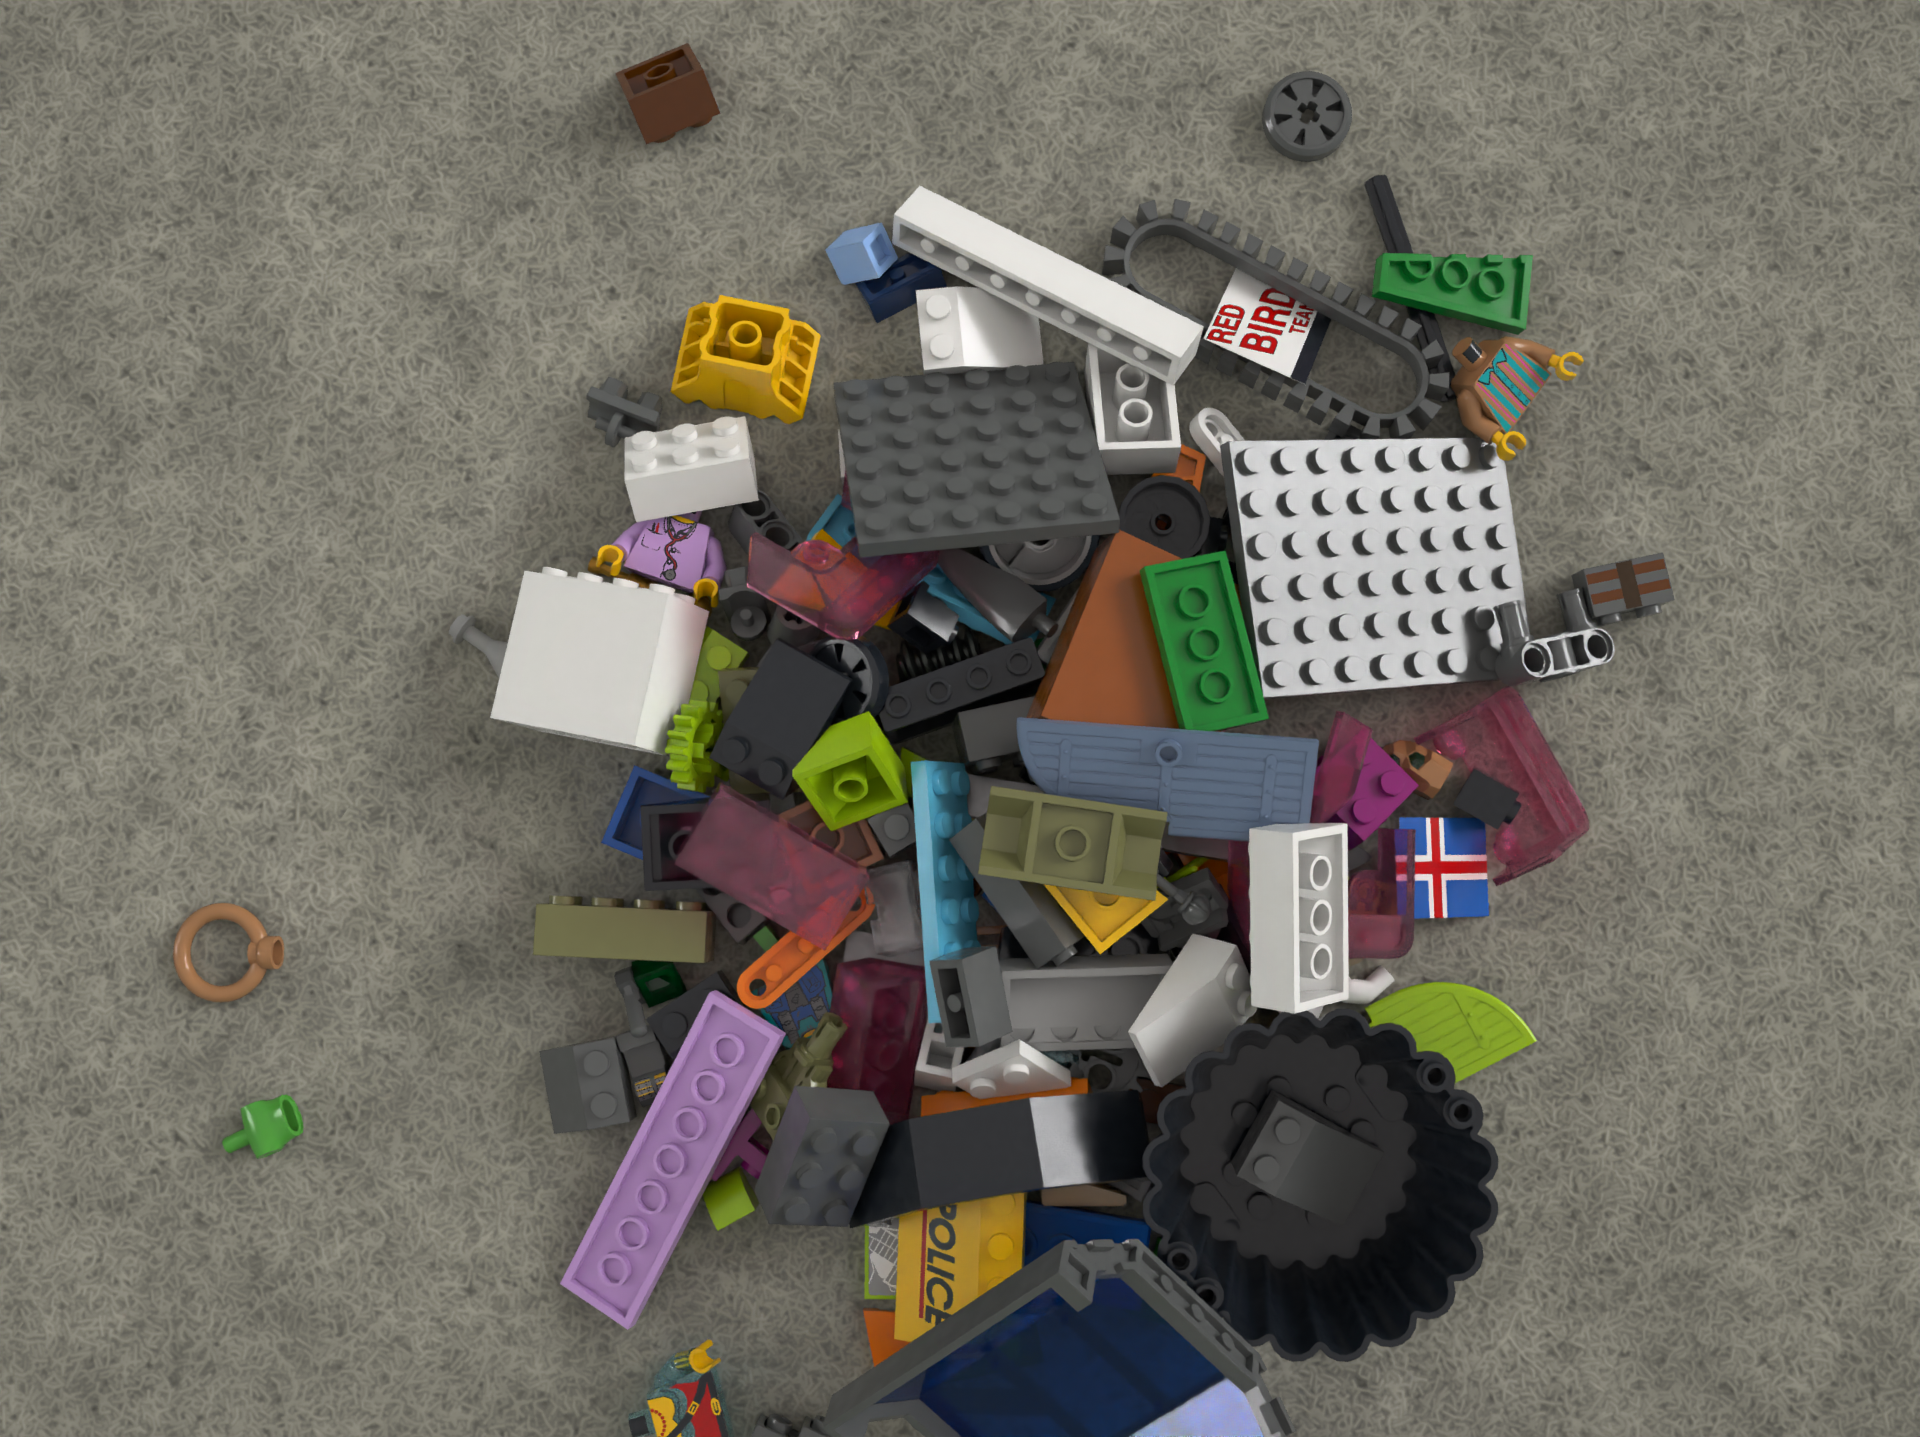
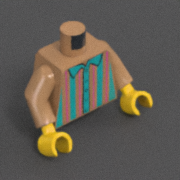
M1508 336L1502 337L1499 340H1483L1479 344L1471 337L1462 339L1452 351V355L1463 366L1452 379L1451 388L1457 396L1456 400L1463 426L1486 443H1495L1497 445L1496 452L1500 459L1504 461L1512 460L1516 454L1507 447L1506 443H1511L1517 449L1522 450L1526 446V439L1523 434L1511 431V429L1552 375L1547 370L1549 366L1555 368L1558 378L1569 381L1577 375L1567 371L1563 363L1569 361L1574 365L1581 366L1584 362L1582 356L1575 352H1568L1560 357L1555 355V350L1532 340Z

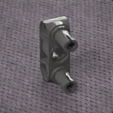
M1583 588L1569 590L1556 595L1559 600L1566 630L1562 633L1534 640L1533 635H1529L1521 610L1520 600L1510 601L1493 607L1503 643L1500 644V653L1496 657L1495 671L1498 678L1504 684L1518 686L1537 681H1551L1611 661L1615 652L1614 642L1607 631L1597 628L1596 622L1592 623L1584 598Z

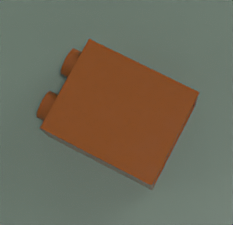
M1119 530V533H1112L1096 548L1045 670V676L1041 680L1026 718L1179 729L1139 570L1144 566L1180 560L1182 558ZM1234 583L1238 601L1241 608L1239 586L1238 584Z

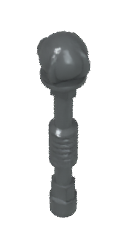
M1157 870V887L1179 904L1177 912H1182L1183 919L1192 925L1205 922L1211 914L1209 899L1203 894H1195V891H1190L1187 895L1159 875V870Z

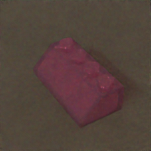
M872 957L837 963L830 1012L840 1016L848 1029L832 1050L831 1055L834 1064L832 1066L833 1071L827 1079V1088L873 1091L890 1125L909 1118L915 1069L928 1009L925 966Z

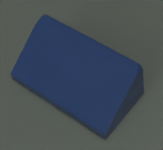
M910 252L898 258L880 278L855 283L876 323L916 303V290L947 287L941 268Z

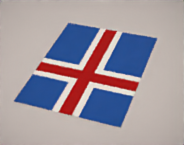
M1399 817L1403 919L1489 916L1485 822L1478 818Z

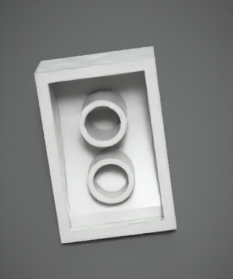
M956 286L916 290L924 376L935 372L956 374L966 373L973 369L994 371L1006 370L1014 365L1026 367L1044 364L1038 317L981 288Z
M1193 933L1129 1029L1128 1033L1154 1085L1163 1087L1186 1071L1193 1058L1203 1052L1214 1051L1220 1047L1233 1029L1245 1024L1248 1018L1252 1017L1256 1012L1257 1007L1251 1006L1250 975L1237 945Z

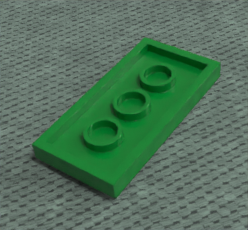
M1226 550L1144 566L1139 570L1179 729L1218 732L1268 720L1269 717Z

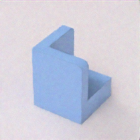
M882 222L846 230L825 249L843 285L880 278L898 259Z

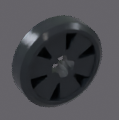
M852 633L834 634L819 641L809 655L842 674L847 673L849 678L853 679L831 726L868 711L875 718L885 704L889 689L888 668L880 650L866 637Z

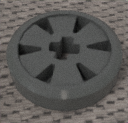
M1314 71L1296 72L1280 80L1269 93L1262 114L1264 133L1273 148L1283 156L1301 162L1321 160L1335 152L1343 143L1352 122V107L1345 90L1331 77ZM1306 109L1312 110L1314 112L1312 119L1315 123L1311 119L1308 124L1301 122V112L1304 113Z

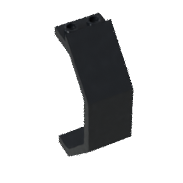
M1138 1090L1032 1097L917 1117L889 1125L850 1219V1228L861 1226L876 1228L892 1225L891 1219L927 1209L1043 1189L1128 1180L1150 1181L1144 1172L1142 1159L1146 1147L1150 1144L1142 1096Z

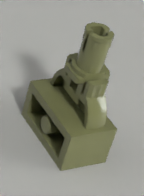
M825 1012L810 1038L798 1037L791 1049L781 1051L773 1058L750 1103L773 1140L794 1086L827 1088V1079L833 1071L832 1066L834 1064L831 1055L832 1050L848 1029L840 1016L831 1012Z

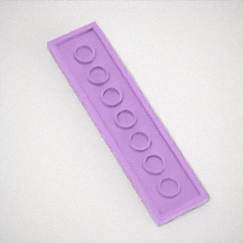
M719 991L709 992L560 1282L562 1286L627 1330L636 1324L786 1035L784 1031Z

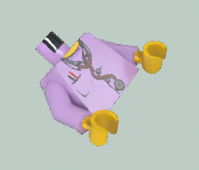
M702 511L636 522L625 530L611 545L601 547L596 560V567L598 568L603 562L613 563L610 571L612 576L619 574L621 564L625 561L624 567L630 573L633 572L676 589L694 593L695 605H698V600L701 597H711V607L713 608L718 606V589H720L725 575L724 572L726 571L721 542L714 537L711 527L698 523Z

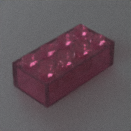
M721 782L676 853L674 863L824 951L870 878L867 868Z

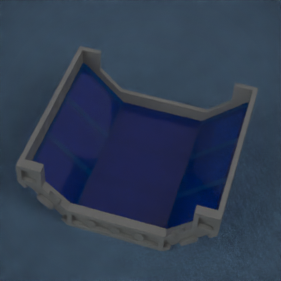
M1093 1239L1086 1244H1077L1075 1240L1062 1241L834 1393L822 1429L831 1437H865L869 1422L898 1418L907 1420L915 1430L925 1437H1290V1434L1296 1432L1281 1398L1278 1397L1272 1400L1263 1381L1261 1373L1265 1372L1267 1368L1260 1354L1139 1239H1127L1123 1243H1114L1112 1239Z

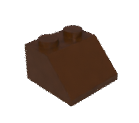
M688 43L615 73L646 145L651 142H666L673 138L676 132L690 126L693 128L704 126L712 120L713 116L721 114L704 70Z

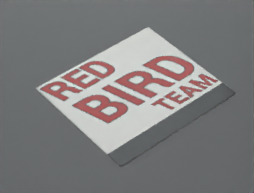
M1236 268L1204 339L1300 383L1306 384L1331 319Z

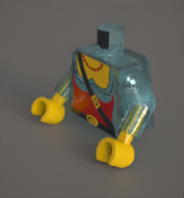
M707 1339L696 1348L673 1354L654 1375V1385L651 1386L647 1393L649 1408L630 1413L628 1416L629 1427L633 1437H644L655 1433L657 1437L735 1436L716 1366L721 1362V1359L719 1357L714 1359V1356L709 1357L706 1353V1349L713 1345L712 1340Z

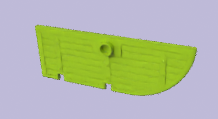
M1431 982L1409 986L1364 1008L1371 1020L1368 1022L1370 1027L1385 1023L1401 1025L1411 1032L1416 1041L1417 1051L1438 1052L1446 1057L1454 1067L1455 1083L1537 1041L1527 1024L1504 1002L1480 989L1458 983Z

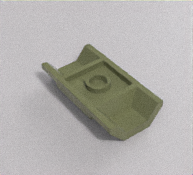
M991 786L978 874L1155 901L1161 841L1168 812Z

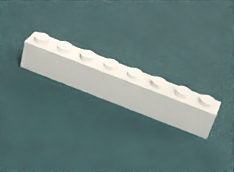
M919 186L894 214L892 244L1171 385L1176 383L1197 353L1204 326L922 186Z

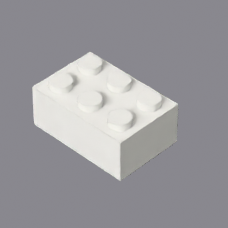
M1088 343L1084 368L1087 409L1106 474L1175 473L1181 451L1175 385H1171Z
M726 416L718 418L714 422L698 425L681 424L670 430L659 432L641 431L631 437H625L624 481L635 521L641 522L758 501L755 458L746 417L734 418Z

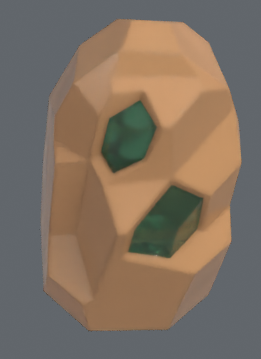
M1398 740L1382 748L1419 785L1413 793L1427 800L1433 799L1439 792L1453 765L1452 762L1436 752L1412 741Z

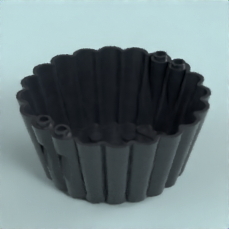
M1349 1008L1336 1009L1320 1019H1317L1313 1013L1308 1011L1295 1014L1281 1012L1272 1021L1268 1029L1254 1023L1239 1025L1227 1036L1224 1042L1223 1053L1208 1051L1193 1058L1186 1068V1087L1168 1094L1159 1105L1157 1121L1162 1133L1150 1142L1142 1157L1144 1172L1147 1178L1154 1183L1143 1201V1216L1146 1224L1154 1232L1163 1235L1158 1245L1157 1257L1182 1281H1187L1186 1285L1221 1318H1224L1252 1347L1261 1346L1270 1341L1273 1350L1286 1360L1292 1362L1305 1361L1313 1357L1321 1349L1331 1359L1349 1362L1364 1354L1371 1341L1383 1347L1392 1348L1402 1345L1414 1333L1417 1318L1430 1320L1439 1318L1447 1313L1455 1299L1454 1282L1464 1281L1472 1277L1481 1267L1484 1257L1483 1246L1477 1236L1487 1232L1494 1225L1498 1215V1202L1495 1195L1485 1186L1494 1178L1498 1169V1155L1495 1147L1486 1138L1477 1135L1483 1125L1484 1113L1482 1106L1474 1095L1465 1090L1454 1089L1456 1077L1454 1067L1450 1061L1438 1052L1417 1051L1416 1041L1411 1032L1401 1025L1385 1023L1370 1027L1367 1020L1359 1012ZM1271 1090L1278 1092L1384 1151L1383 1157L1344 1226L1279 1199L1236 1175L1231 1162Z

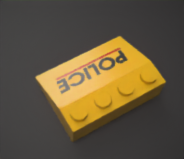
M1027 1192L937 1207L899 1217L894 1339L907 1342L914 1341L1024 1267ZM1019 1308L976 1337L986 1336L1021 1313L1023 1308ZM1022 1330L999 1344L1011 1357H1019Z

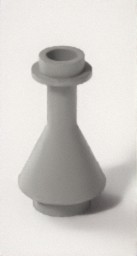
M461 614L455 619L449 629V635L453 637V642L459 644L465 640L485 653L498 678H500L508 642L493 640L474 627L476 622L474 616L470 615L467 617Z

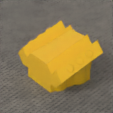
M719 295L718 301L714 304L702 302L688 309L670 392L686 404L701 400L711 409H730L749 413V415H754L761 419L775 415L786 424L794 423L803 419L821 335L806 322L790 319V309Z

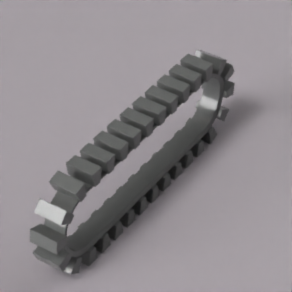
M1174 199L1171 219H1158L1155 200L1139 204L1136 220L1140 225L1139 229L1136 230L1124 216L1113 227L1110 243L1122 249L1108 245L1105 246L1102 275L1122 274L1109 280L1204 326L1201 341L1195 358L1209 365L1214 347L1220 348L1224 352L1218 361L1217 370L1231 377L1237 359L1244 361L1247 364L1243 368L1238 381L1252 389L1260 371L1268 374L1269 378L1266 380L1261 394L1276 401L1283 383L1292 387L1283 406L1296 413L1299 412L1306 396L1316 400L1311 405L1305 418L1321 425L1329 408L1338 412L1328 430L1342 438L1353 420L1363 425L1358 439H1379L1380 428H1389L1390 439H1410L1416 430L1408 419L1409 417L1424 431L1442 406L1426 398L1437 401L1443 398L1449 389L1450 372L1429 375L1428 369L1436 367L1445 353L1437 339L1421 352L1411 344L1422 325L1406 318L1398 335L1390 332L1389 329L1399 315L1396 311L1383 306L1375 323L1366 319L1376 301L1362 293L1353 311L1349 310L1344 306L1347 304L1354 289L1338 281L1331 299L1323 296L1322 294L1331 277L1317 269L1309 287H1306L1300 282L1304 277L1308 264L1293 257L1287 275L1278 272L1285 257V252L1271 245L1263 264L1256 260L1263 240L1248 233L1242 252L1235 249L1234 246L1237 243L1241 229L1226 221L1220 240L1211 236L1215 231L1219 217L1205 209L1197 228L1185 222L1191 202ZM1159 235L1179 237L1401 356L1413 370L1417 383L1416 396L1413 403L1402 411L1392 414L1370 412L1309 378L1306 384L1300 383L1205 340L1204 336L1210 326L1209 324L1149 293L1136 282L1129 263L1132 252L1148 238Z

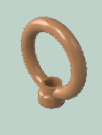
M215 903L198 909L183 922L174 941L173 961L178 977L190 992L207 1001L230 1002L240 999L253 991L262 981L267 969H279L284 961V942L280 936H268L259 919L247 909L230 903ZM221 919L230 920L240 925L247 932L251 940L247 949V958L250 964L247 973L239 981L226 986L213 985L203 980L197 974L191 960V946L197 932L205 924Z

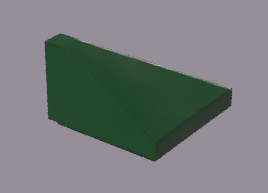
M647 960L631 962L634 980L649 1008L687 992V988L674 962Z

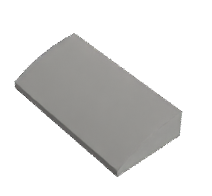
M1168 954L1072 956L1059 966H1056L1051 960L1037 969L1030 958L999 959L1013 1032L999 1038L1000 1047L1020 1039L1038 1051L1136 1048L1128 1031L1173 962Z

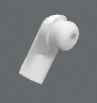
M1381 965L1365 980H1351L1349 977V999L1342 1002L1368 1004L1395 980Z

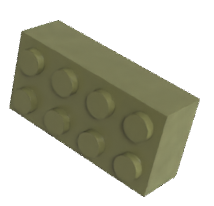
M549 895V903L536 904L533 955L689 963L714 961L716 915L713 911H706V902L676 901V909H665V900L634 899L633 907H624L623 898L592 897L591 905H582L583 897Z

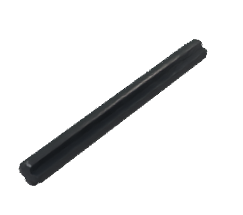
M1377 175L1365 182L1364 186L1387 253H1413L1387 176ZM1406 306L1410 319L1422 325L1416 335L1421 351L1437 339L1445 353L1436 367L1428 369L1429 375L1450 372L1449 389L1440 402H1449L1456 399L1457 396L1451 388V381L1456 374L1435 314Z

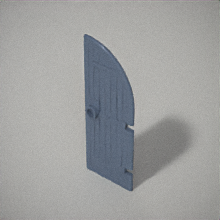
M1017 718V739L1022 759L1030 776L1043 794L1168 812L1166 822H1169V836L1249 842L1250 828L1274 824L1310 823L1319 748L1318 739Z

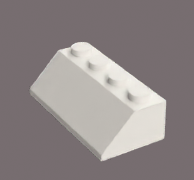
M1347 823L1274 824L1250 828L1248 853L1250 856L1249 941L1251 944V1006L1295 1014L1349 999Z

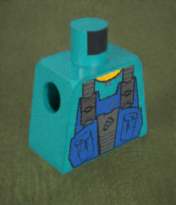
M825 958L821 959L772 1004L759 1009L767 1022L786 1033L782 1041L786 1049L791 1048L798 1037L810 1038L825 1012H831L840 1016ZM766 985L751 991V993L756 996L762 995L766 990ZM834 1049L831 1053L832 1056L836 1054Z

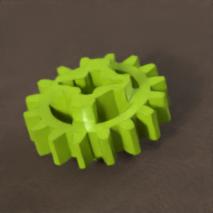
M692 699L689 704L681 705V715L674 714L675 728L667 732L669 739H667L665 753L670 754V760L666 764V769L673 770L670 780L677 783L678 789L706 792V787L714 786V776L721 777L722 775L720 764L709 757L724 727V723H722L723 714L722 710H718L717 703Z

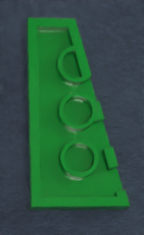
M1383 253L1376 259L1372 297L1518 335L1526 330L1533 255L1503 258V255L1487 254L1481 258L1466 257V254L1432 257L1431 254Z

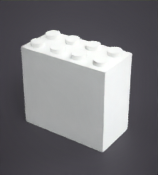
M543 567L542 573L524 571L490 718L540 732L670 757V754L665 753L667 739H669L667 732L668 730H674L673 716L674 714L681 715V705L689 704L709 611L694 605L695 598L675 593L674 588L651 583L649 589L638 587L639 584L634 581L614 578L613 583L602 582L603 578L583 572H578L576 578L567 576L568 572L551 567Z

